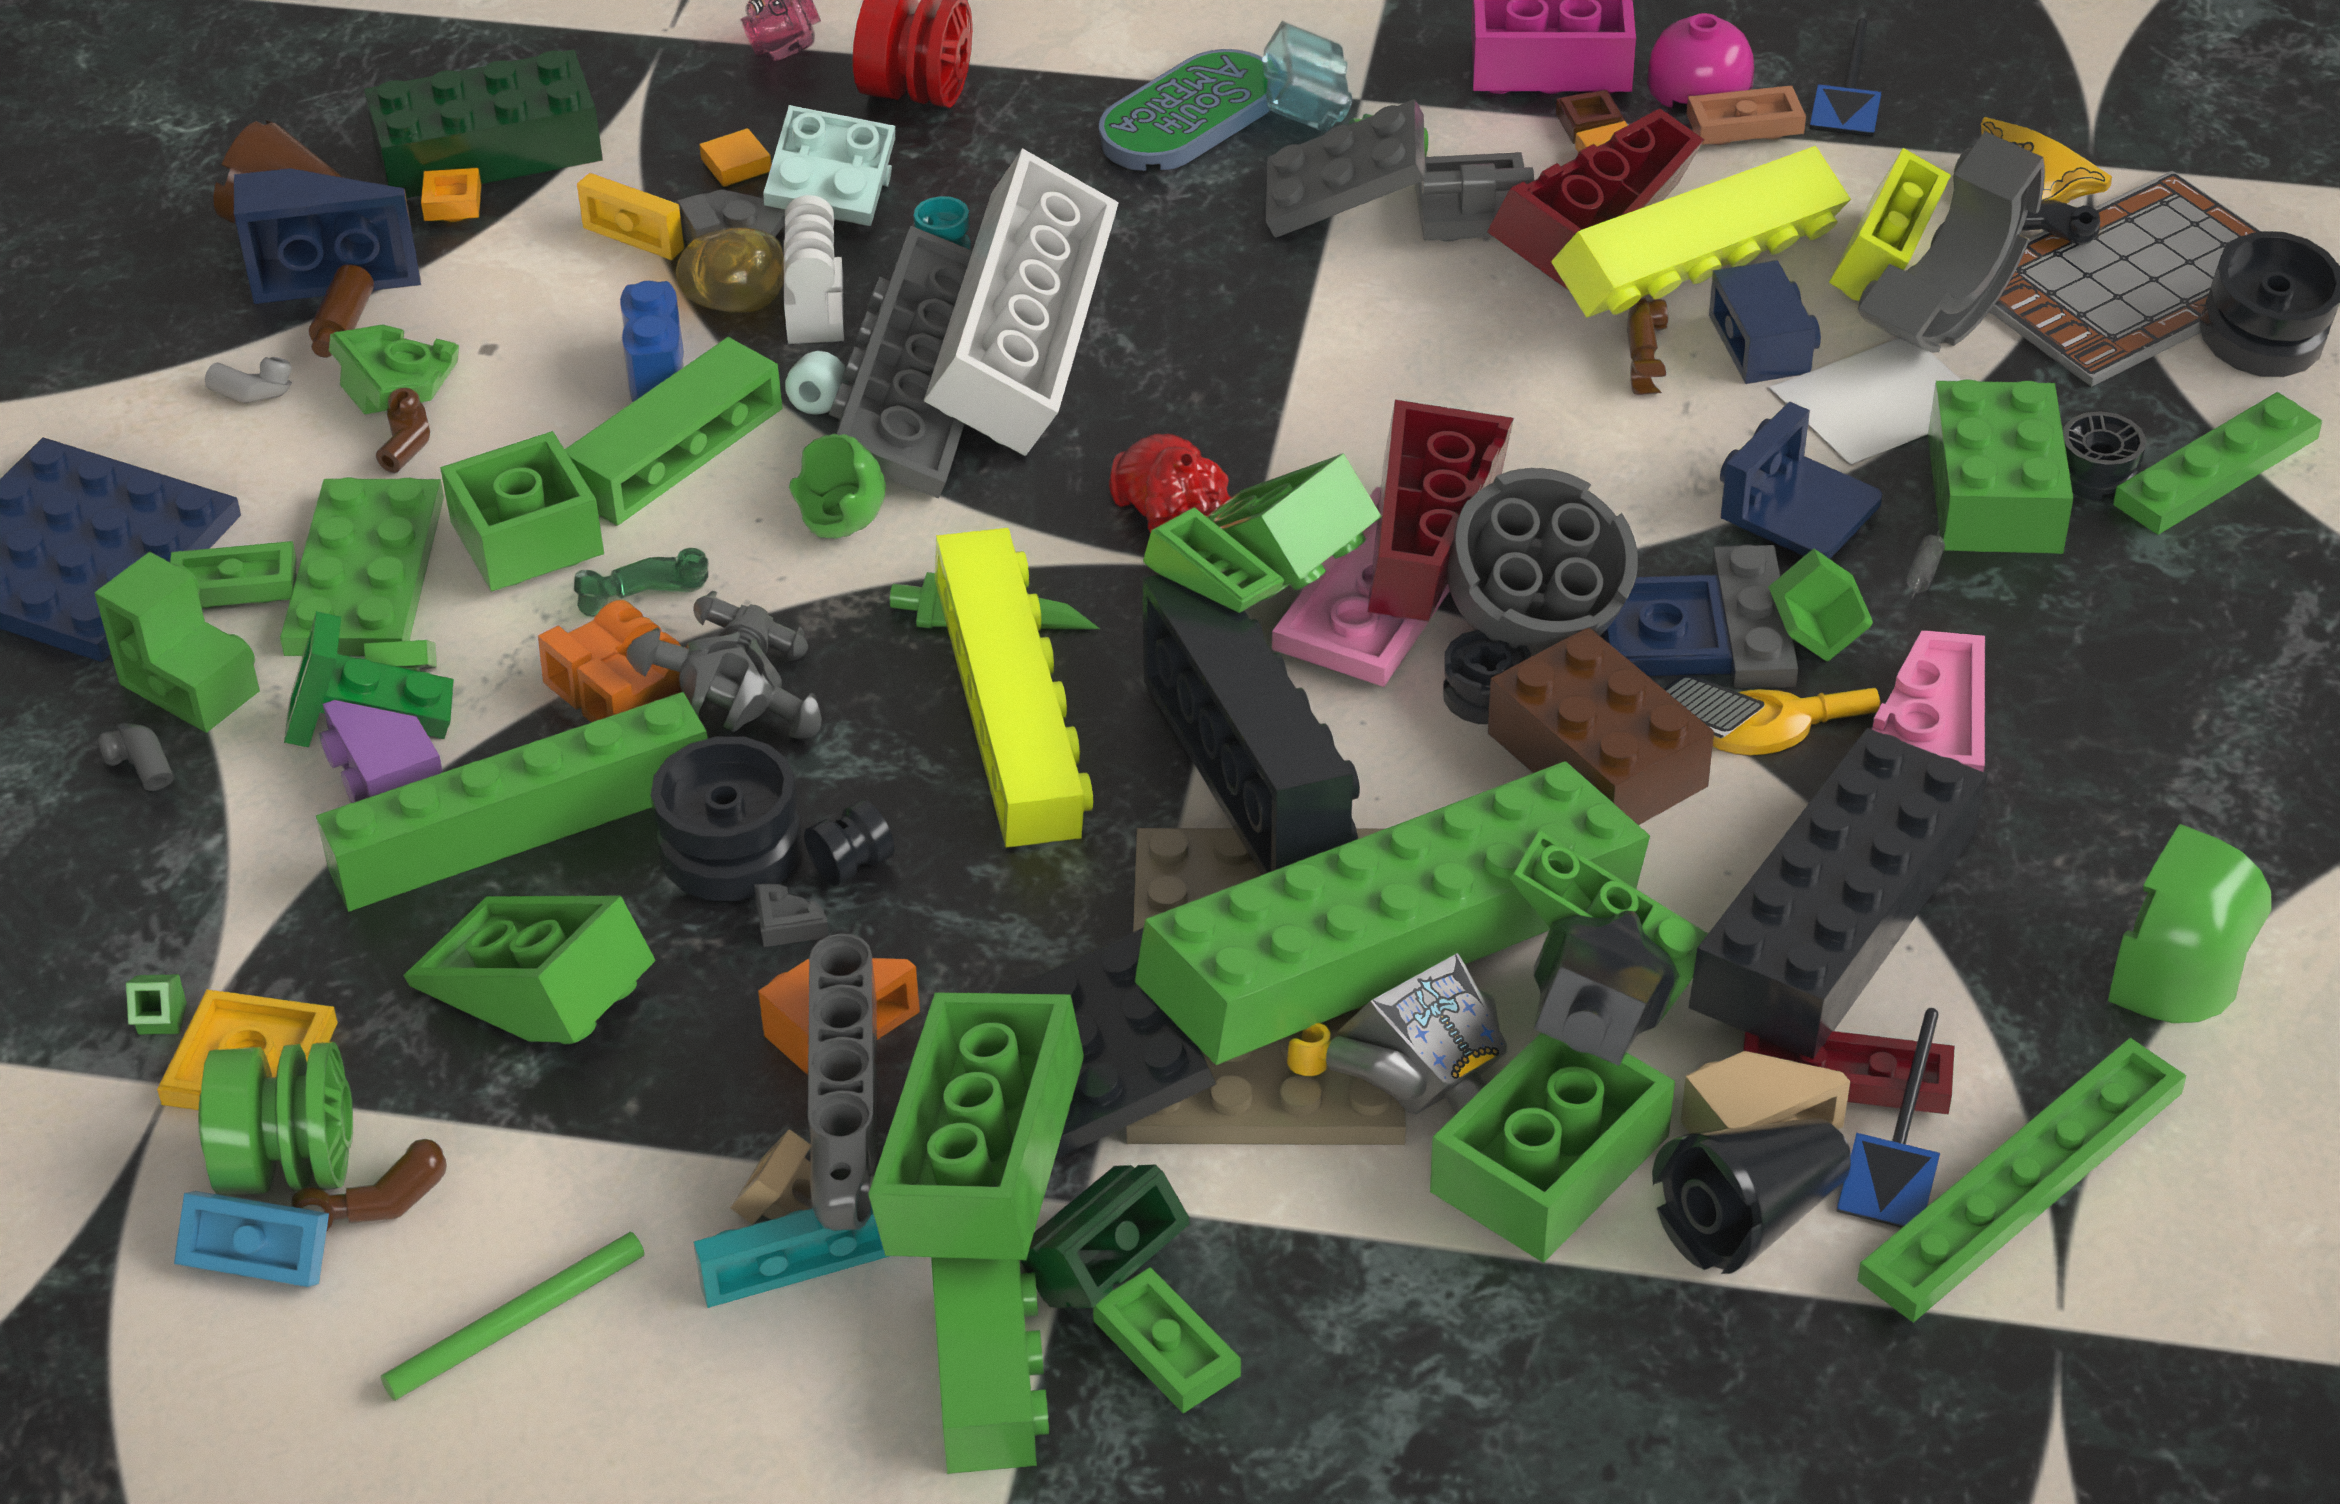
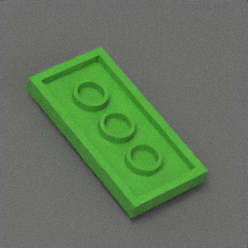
M352 477L323 479L280 636L284 656H303L316 611L341 616L337 652L340 655L365 656V643L410 641L444 500L441 479H356Z

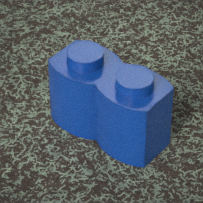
M642 281L637 284H630L624 288L621 294L620 306L624 327L622 342L632 402L684 367V349L675 289L668 281Z

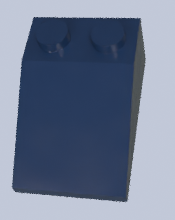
M291 168L234 175V217L254 304L325 296L337 269L343 265H356L365 269L374 280L373 290L421 285L420 270L404 188Z

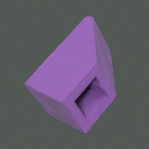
M337 700L323 704L328 730L319 733L320 741L330 766L336 768L342 765L344 771H341V777L351 803L443 773L440 755L416 716Z

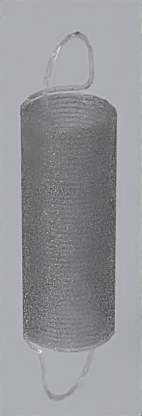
M1940 528L1935 536L1927 535L1920 543L1906 580L1907 585L1914 590L1911 599H1913L1915 593L1925 592L1930 587L1945 548V542L1939 536Z

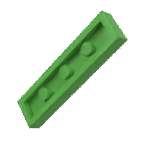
M2276 392L2118 485L2113 505L2159 535L2317 440L2323 420L2279 392Z

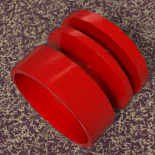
M864 0L857 19L853 42L854 82L859 93L898 100L908 90L911 100L916 103L926 104L931 100V103L936 106L951 108L963 90L972 51L973 24L968 0H921L920 3L918 0Z

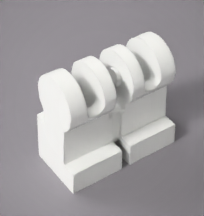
M813 195L795 198L787 205L785 210L784 311L788 344L844 341L842 257H834V212L826 200Z

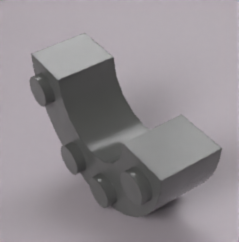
M1984 131L1974 147L1967 148L1957 160L1953 175L1954 192L1950 210L1945 222L1936 230L1931 241V248L1917 264L1904 271L1889 264L1878 281L1873 280L1866 286L1858 307L1862 318L1892 335L1933 353L1940 351L1941 346L1938 344L1942 342L1955 346L1967 337L1996 304L2015 273L2030 239L2020 234L2028 211L2036 214L2040 210L2045 180L2043 157Z

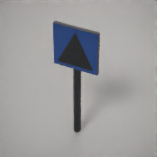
M1860 18L1857 21L1845 88L1819 84L1817 86L1810 122V129L1874 137L1881 92L1855 89L1867 29V20L1864 18Z
M1928 1008L1924 1014L1893 1139L1889 1141L1856 1133L1850 1156V1172L1843 1183L1837 1212L1902 1228L1928 1206L1940 1153L1906 1145L1939 1016L1935 1008Z

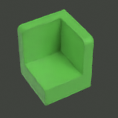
M1812 549L1768 586L1788 635L1827 662L1869 629L1873 623L1853 575L1816 549Z

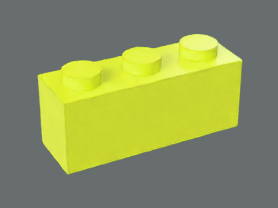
M1902 148L1873 194L1829 283L1842 290L1851 299L1860 301L1866 286L1873 280L1878 281L1889 264L1904 270L1951 175Z

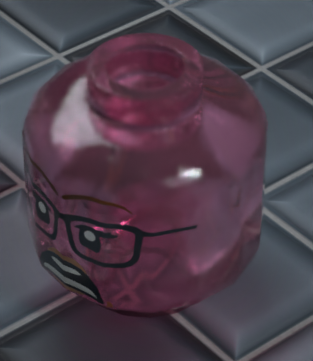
M749 0L745 6L747 16L740 18L744 32L757 57L765 54L767 58L775 62L812 46L815 42V32L812 25L821 22L812 0Z

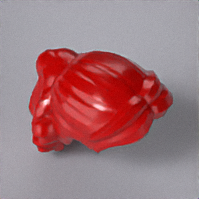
M1153 434L1142 438L1131 445L1126 451L1117 454L1112 464L1109 490L1113 501L1119 507L1130 505L1131 502L1143 516L1147 517L1150 533L1151 530L1194 507L1203 515L1208 516L1232 498L1227 492L1229 482L1227 474L1222 471L1216 462L1203 458L1200 450L1192 445L1190 441L1182 439L1177 435Z

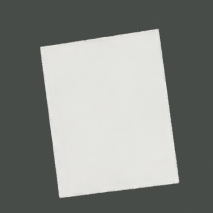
M1897 338L1769 388L1786 404L1790 401L1809 409L1808 425L1851 465L1928 435L1936 380L1960 381L1961 379L1931 352L1901 338Z

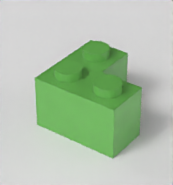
M148 552L94 592L120 685L205 733L260 692L254 668L255 656L252 649L238 635H229L205 622L198 595L200 593L199 584L186 567L180 564L174 565Z

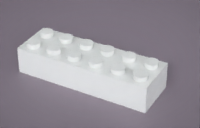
M1022 148L991 193L924 402L991 437L997 443L1006 445L1024 456L1027 455L1059 412L1118 207L1117 201Z

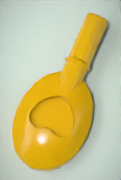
M1876 688L1826 695L1819 693L1818 696L1800 698L1792 693L1779 690L1757 689L1741 691L1738 693L1761 700L1765 706L1724 738L1714 736L1713 747L1721 751L1740 755H1765L1780 752L1804 740L1810 732L1811 724H1818L1820 721L1825 723L1829 719L1877 713L1880 708L1879 694Z

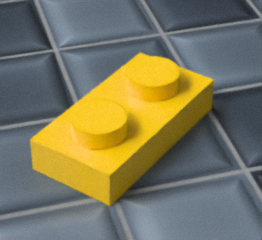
M590 172L577 183L584 229L669 260H673L684 250L679 204Z

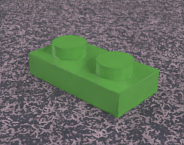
M293 541L171 552L170 563L186 567L196 578L200 587L198 595L202 608L255 602L267 603L291 599L296 581L297 565Z
M1151 1267L1114 1289L1093 1307V1321L1182 1413L1190 1410L1241 1377V1358Z

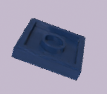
M1718 575L1636 577L1634 586L1619 614L1601 634V637L1647 676L1731 674L1733 657Z

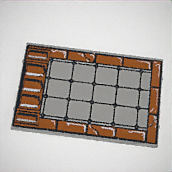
M2173 171L2094 207L2100 215V231L2097 237L2088 244H2075L2047 231L2030 237L2015 273L1996 304L1990 310V313L2091 387L2201 333L2199 321L2223 249L2236 238L2260 230Z

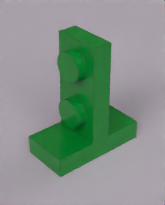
M316 611L289 698L284 743L309 748L319 714H325L323 704L333 700L416 716L428 736L445 739L451 721L454 679L337 654L341 616Z

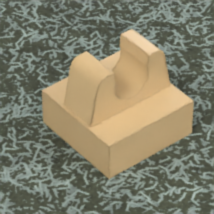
M788 1129L761 1158L730 1209L751 1224H754L762 1215L770 1219H776L797 1210H808L807 1206L794 1197L792 1190L800 1192L804 1197L811 1200V1163L805 1158L811 1144Z

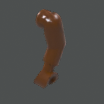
M1642 298L1629 308L1627 333L1630 356L1633 360L1630 366V381L1634 394L1662 393L1651 379L1652 377L1666 376L1665 365L1660 359L1654 358L1655 351L1658 349L1655 330L1666 329L1668 323L1667 304L1662 299L1647 301L1646 298Z
M415 1140L406 1149V1153L374 1185L346 1188L345 1194L329 1195L323 1190L313 1187L303 1188L292 1196L291 1205L301 1209L307 1205L322 1207L325 1213H329L327 1231L335 1219L348 1218L349 1223L396 1219L405 1214L440 1182L446 1172V1158L440 1145L433 1140Z

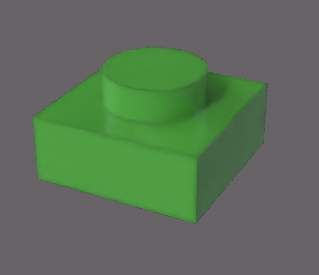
M429 640L364 644L365 659L415 671H421L420 668L437 667L436 643Z

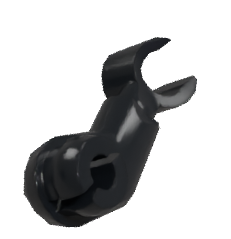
M2057 200L2041 201L2038 213L2035 214L2028 211L2022 231L2042 229L2072 243L2084 245L2097 237L2100 231V215L2096 209L2090 206H2080L2077 208Z

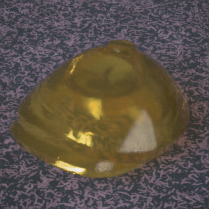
M735 227L706 233L694 239L682 252L676 269L677 284L686 297L705 307L731 313H744L762 309L777 297L784 284L782 247L778 239L772 234L755 228Z

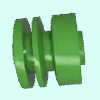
M335 1042L312 1044L308 1055V1062L300 1044L284 1046L279 1059L276 1077H272L267 1056L261 1046L209 1051L204 1063L198 1123L207 1173L211 1187L216 1194L233 1196L262 1194L270 1191L275 1174L276 1161H281L287 1184L292 1191L308 1188L312 1172L321 1190L337 1189L344 1186L348 1170L349 1148H351L353 1139V1104L349 1083L345 1078L340 1050Z

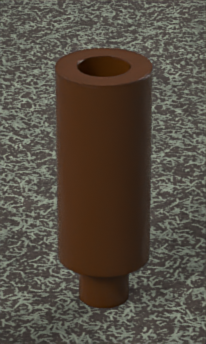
M343 265L339 267L309 327V336L313 341L311 345L313 352L320 357L328 358L332 356L329 352L330 334L352 330L357 326L374 289L372 276L362 267L356 265Z

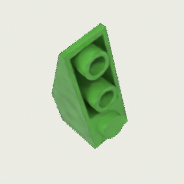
M1538 831L1510 878L1511 882L1549 928L1554 921L1570 916L1609 918L1625 910L1636 913L1644 933L1670 956L1680 975L1662 1016L1663 1019L1692 980L1697 948L1708 933L1543 831Z

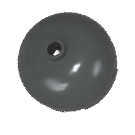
M1524 468L1508 471L1496 476L1493 483L1481 489L1470 500H1467L1455 525L1454 540L1446 576L1450 593L1458 610L1474 630L1478 629L1485 633L1491 641L1495 643L1499 640L1508 642L1510 648H1517L1519 645L1527 646L1531 656L1587 628H1591L1600 636L1619 614L1634 586L1637 575V546L1632 530L1624 515L1621 513L1616 516L1601 499L1588 491L1591 486L1590 483L1562 471L1546 468Z

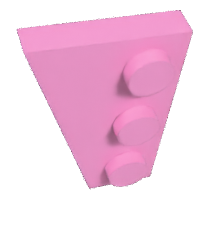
M1922 630L1896 677L1895 687L1886 704L1882 703L1876 713L1872 730L1895 736L1903 742L1942 757L1955 759L1963 765L1984 772L1985 636Z

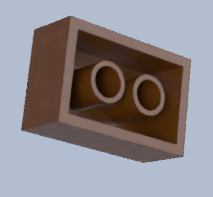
M1591 628L1581 630L1491 678L1488 734L1532 773L1566 761L1638 825L1698 793L1709 785L1714 731Z

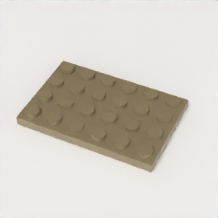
M1137 828L1133 932L1143 928L1147 918L1262 875L1234 828ZM1356 828L1358 839L1383 830L1377 828ZM1364 1006L1322 1022L1330 1031V1041L1339 1036L1337 1031ZM1302 1031L1218 1065H1215L1201 1050L1216 1085L1126 1126L1127 1144L1405 1145L1406 1117L1405 1109L1393 1096L1362 1078L1333 1071L1328 1067L1324 1072L1315 1076H1302L1290 1070L1287 1064L1288 1044L1294 1038L1302 1040Z

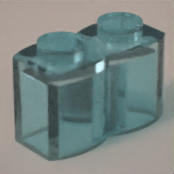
M1281 21L1264 48L1263 73L1265 78L1268 79L1266 101L1269 110L1323 132H1328L1335 122L1343 121L1350 109L1352 94L1348 92V83L1345 77L1348 64L1344 60L1342 46L1335 41Z

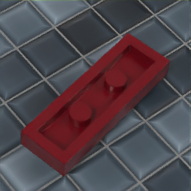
M1832 1031L1824 1046L1821 1047L1814 1059H1811L1745 1032L1743 1051L1843 1072L1850 1080L1847 1102L1900 1109L1917 1041ZM1931 1043L1915 1111L1949 1115L1952 1098L1955 1046Z

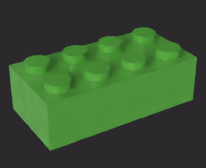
M935 992L868 1193L885 1256L1002 1260L1027 1259L1084 1059L1071 995Z

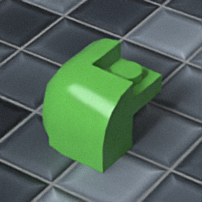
M2179 824L2143 885V891L2148 892L2137 916L2133 932L2127 930L2123 935L2108 1001L2149 1018L2169 1023H2193L2221 1014L2236 999L2247 952L2272 911L2271 890L2262 871L2242 851L2216 837Z

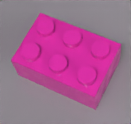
M1472 0L1473 91H1489L1496 94H1503L1509 91H1541L1547 94H1557L1563 91L1596 92L1607 90L1609 94L1614 92H1632L1636 47L1633 0Z

